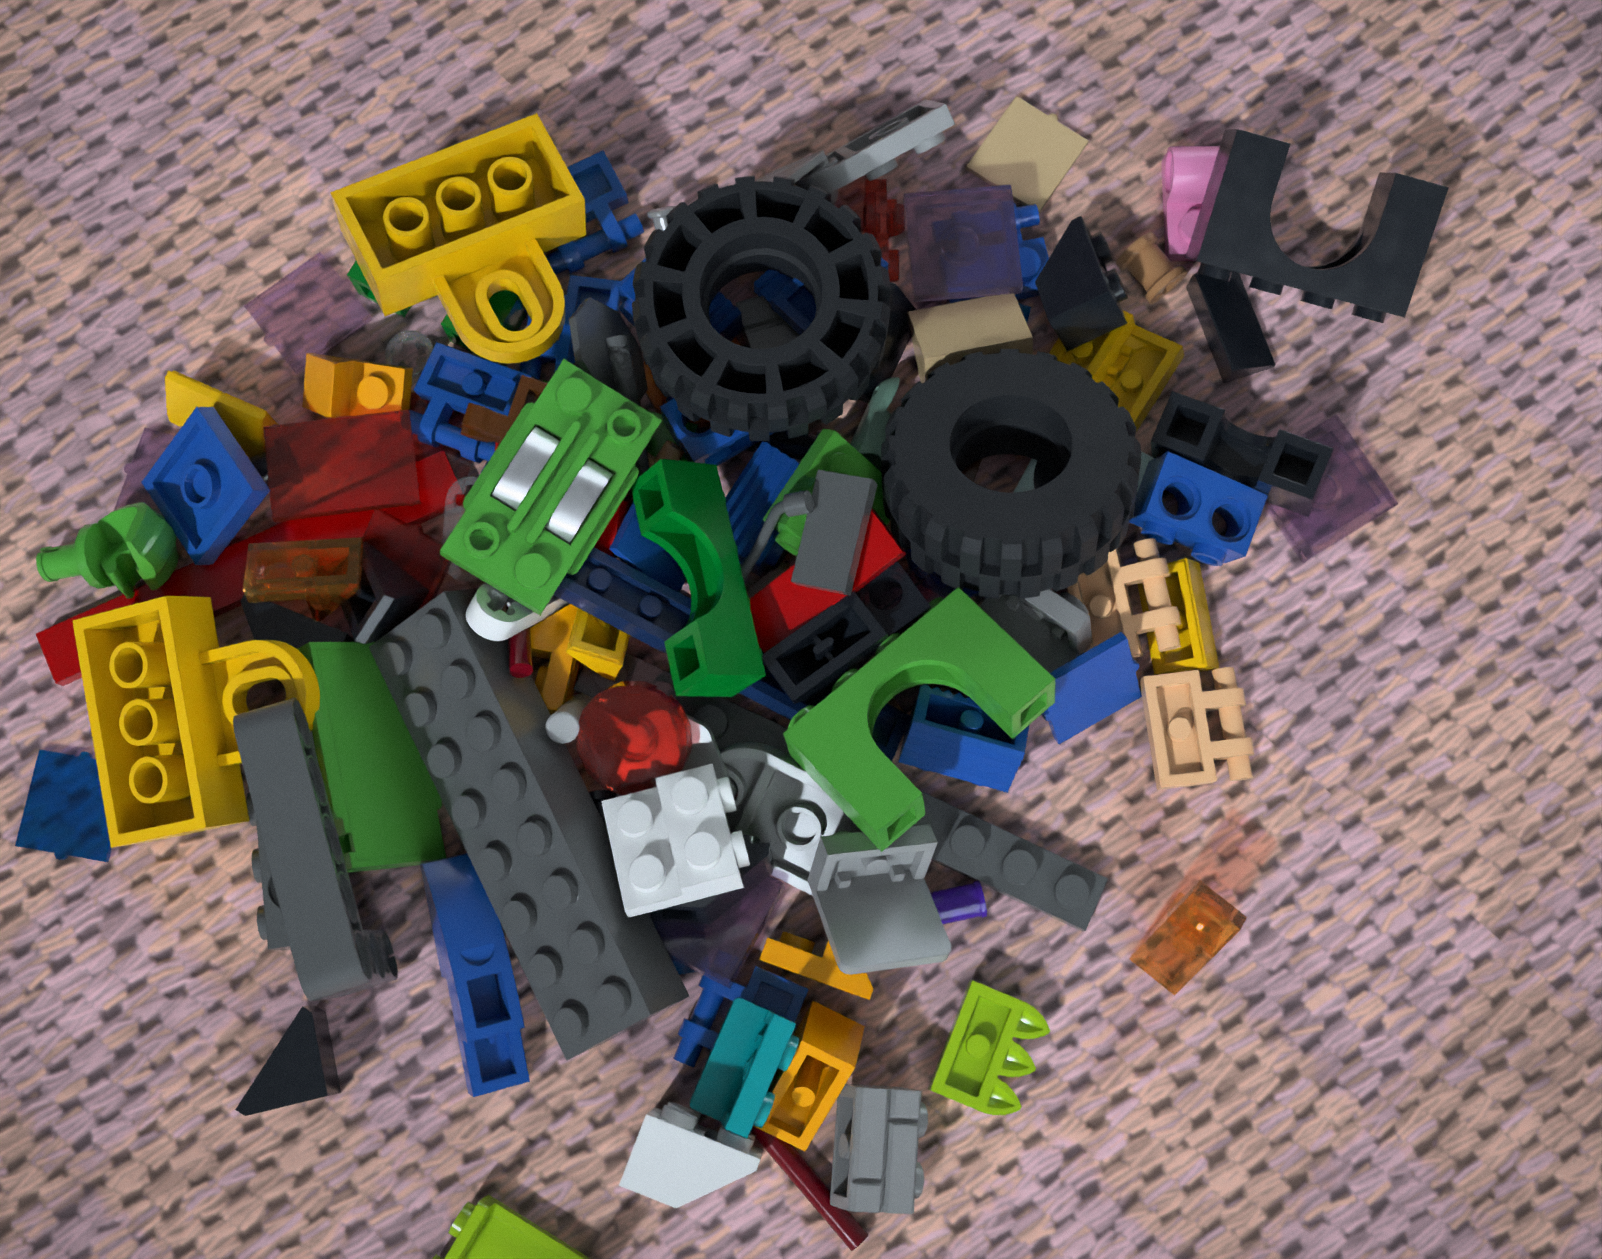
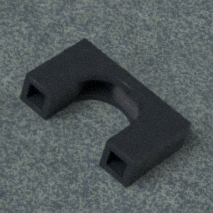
M1239 129L1225 130L1186 254V259L1201 262L1198 273L1228 282L1230 281L1232 271L1252 276L1249 287L1280 296L1284 285L1304 291L1300 301L1328 309L1333 308L1335 299L1355 304L1351 315L1384 323L1387 313L1405 318L1449 187L1398 173L1379 172L1362 227L1352 245L1342 255L1328 263L1309 267L1301 266L1289 259L1279 248L1273 236L1270 222L1272 201L1290 143Z

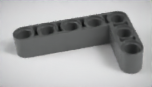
M291 698L235 715L233 718L235 738L294 964L304 994L310 1001L338 998L397 980L398 967L395 956L389 957L394 952L387 933L384 930H365L362 928L310 729L299 701L296 698Z

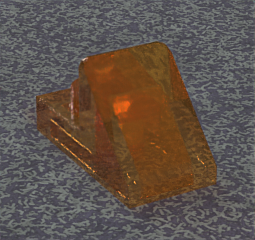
M361 537L249 544L243 591L248 602L306 599L313 619L319 622L360 590L363 540Z
M1199 880L1186 895L1181 892L1177 894L1131 954L1129 960L1175 996L1241 930L1247 917Z

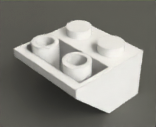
M668 1102V1105H664L663 1110L655 1107L646 1114L619 1186L671 1207L678 1208L755 1172L761 1160L763 1149L753 1146L756 1135L752 1133L746 1139L726 1130L723 1125L720 1127L719 1132L698 1124L701 1117L700 1113L682 1105Z

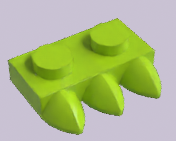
M970 980L928 1090L990 1115H1007L1021 1110L1022 1106L1014 1091L1005 1082L998 1079V1076L1021 1077L1035 1072L1036 1067L1029 1054L1012 1039L1013 1037L1035 1039L1049 1034L1050 1029L1046 1020L1030 1004Z

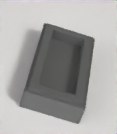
M824 470L817 471L812 492L814 510L812 513L807 514L791 582L799 586L851 596L877 489V483L873 479Z

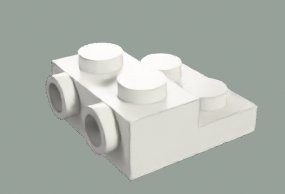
M713 763L655 778L657 787L601 801L624 910L628 918L744 888L739 868L750 866L742 830L730 833L726 813L737 811L729 778L727 776L717 779Z

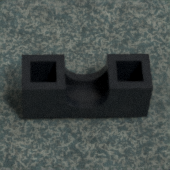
M1174 391L1171 392L1151 439L1153 458L1169 451L1268 495L1266 499L1268 503L1307 517L1311 513L1327 475L1334 451L1332 447L1279 429L1275 437H1266L1248 432L1232 424L1225 417L1224 409Z

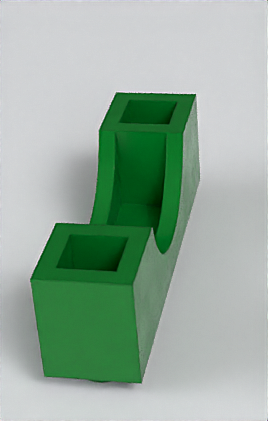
M660 459L635 480L631 491L641 536L657 543L675 559L682 569L690 588L691 612L688 622L683 629L664 641L676 696L733 697L766 676L718 468L714 464Z

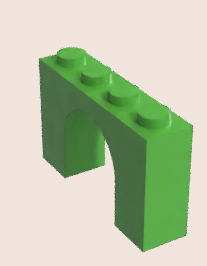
M956 588L946 598L938 597L929 603L931 609L919 618L916 623L904 633H894L885 639L878 647L874 658L859 670L851 669L843 674L834 684L831 694L815 707L809 705L801 709L791 719L788 729L783 733L790 756L881 852L926 814L922 792L878 748L872 738L878 714L891 698L903 690L923 684H941L955 688L969 696L1012 739L1055 703V678L960 588Z

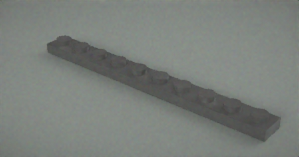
M628 653L625 654L623 666L614 681L602 677L585 665L573 688L576 693L588 695L638 721H641L649 711L658 707L677 709L708 725L719 750L735 743L758 742L772 746L790 755L783 735L788 728L722 697L676 696L671 673ZM922 792L926 814L913 826L931 825L938 842L931 859L932 861L974 881H980L982 885L1082 932L1086 931L1108 878Z

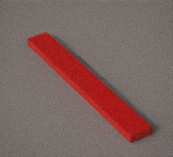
M442 450L225 548L213 564L195 565L193 562L174 571L169 579L156 590H151L147 584L134 589L135 594L131 599L122 594L36 633V637L55 683L65 686L82 678L72 620L163 596L211 597L215 618L241 606L240 601L245 591L258 597L268 594L349 557L360 540L376 545L463 505L466 496L447 454Z

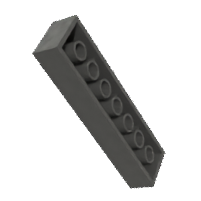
M478 588L444 591L369 646V649L567 1061L613 1039L690 996L649 913L628 918L624 910L608 830L565 743H556L546 733L545 726L550 713L532 676L516 678L510 674L508 639L503 641L489 640L478 635L469 626L465 615L466 609Z

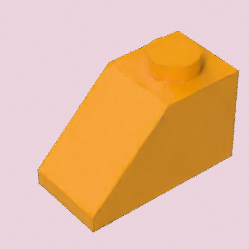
M812 1001L794 1033V1036L799 1037V1044L792 1062L786 1071L777 1068L768 1089L769 1092L775 1094L770 1114L763 1127L756 1128L806 1151L856 1067L865 1026Z

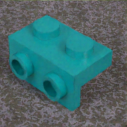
M736 997L730 1006L690 1098V1107L697 1112L720 1121L726 1130L746 1139L753 1125L762 1128L775 1100V1094L769 1092L768 1089L777 1068L782 1071L788 1069L799 1044V1037L792 1035L796 1023L743 998Z

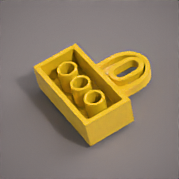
M537 113L330 192L340 229L384 316L438 295L462 342L480 357L498 363H520L534 359L551 348L559 338L565 323L564 293L544 252L586 236L585 199ZM503 290L511 291L518 295L532 320L530 325L521 331L505 329L500 324L489 303L490 297L496 292Z
M163 596L72 620L111 848L158 841L250 821L240 769L242 761L235 738L233 718L235 715L249 711L246 697L253 685L278 679L284 685L286 700L296 698L299 701L311 733L315 713L320 707V690L315 671L308 659L292 645L277 640H251L219 648L211 597Z

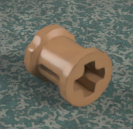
M1152 231L1132 243L1116 261V265L1120 270L1127 269L1146 290L1145 299L1149 304L1156 303L1172 291L1188 273L1182 265L1176 267L1156 244L1158 237Z

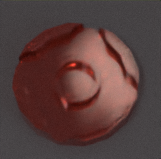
M621 681L600 691L582 710L579 719L580 729L576 737L577 753L587 773L603 788L623 796L657 787L655 778L683 771L692 750L691 724L682 705L671 695L668 697L664 692L656 689L658 686L645 681Z

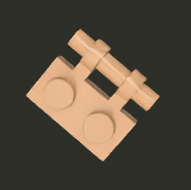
M1155 538L1144 539L1134 543L1138 563L1122 566L1118 549L1112 552L1109 551L1108 561L1090 575H1086L1083 572L1078 576L1076 584L1067 587L1068 593L1079 599L1089 611L1092 643L1085 652L1120 632L1127 637L1133 658L1143 656L1138 634L1155 632L1160 652L1181 647L1177 626L1181 624L1178 607L1171 606L1165 578L1170 576L1166 558H1160ZM1143 583L1149 611L1133 615L1127 586Z
M1234 667L1212 670L1215 688L1212 691L1202 692L1199 670L1143 676L1139 680L1157 790L1216 782L1217 776L1214 760H1227L1230 781L1253 778L1249 756L1254 755L1252 738H1246L1241 707L1246 706L1243 688H1237ZM1206 711H1219L1223 740L1211 742Z

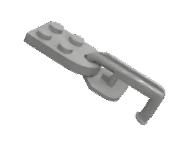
M925 99L825 155L823 150L776 169L756 181L773 182L774 176L795 179L797 187L809 190V187L814 185L830 193L831 203L834 205L838 199L839 188L865 175L871 181L887 174L898 166L895 158L908 150L914 149L916 154H920L937 146L946 139L942 131L955 125V122L946 104ZM676 206L657 208L647 213L648 217L653 219L656 230H665L668 226L666 215Z
M576 694L559 707L555 713L550 715L546 721V733L556 743L564 744L576 739L580 732L581 724L628 748L615 777V791L618 797L657 787L655 778L713 763L717 779L728 776L733 797L738 793V797L734 799L737 811L726 813L730 833L742 830V834L755 836L761 840V843H770L774 860L773 873L771 875L812 895L808 883V876L820 837L843 831L852 833L862 832L790 755L772 746L758 742L735 743L719 750L708 725L677 709L658 707L649 711L641 721H638L588 695Z

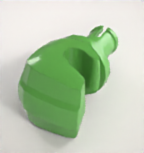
M145 502L129 504L114 510L99 520L98 523L84 525L78 531L75 543L41 548V553H37L36 556L37 570L40 576L47 582L82 575L90 586L97 589L116 586L128 599H131L135 594L134 585L139 580L143 579L151 590H156L169 579L179 559L176 546L177 537L166 519Z

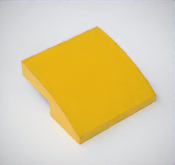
M1123 310L1127 324L1068 352L1058 338L1049 354L1055 355L1058 359L1057 361L1071 365L1073 362L1083 367L1092 374V379L1095 382L1100 383L1102 381L1119 398L1118 408L1123 406L1130 413L1137 432L1182 361L1184 350L1182 345L1136 326L1133 314Z

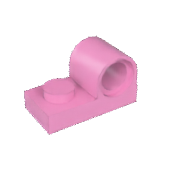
M1170 146L1161 162L1165 255L1170 261H1194L1186 259V254L1220 146Z

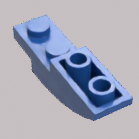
M467 853L421 863L420 867L441 977L447 980L468 1094L476 1097L530 1082L520 1029L525 1028L504 933L501 922Z

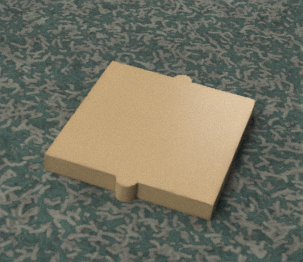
M1016 96L969 161L966 170L996 188V193L999 197L1007 195L1023 206L1036 204L1040 213L1089 141L1058 122L1056 114L1051 113L1047 115Z

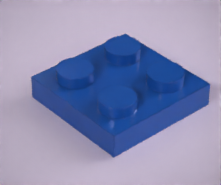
M214 407L195 408L141 482L166 521L173 528L175 535L195 565L213 564L270 492L269 487Z

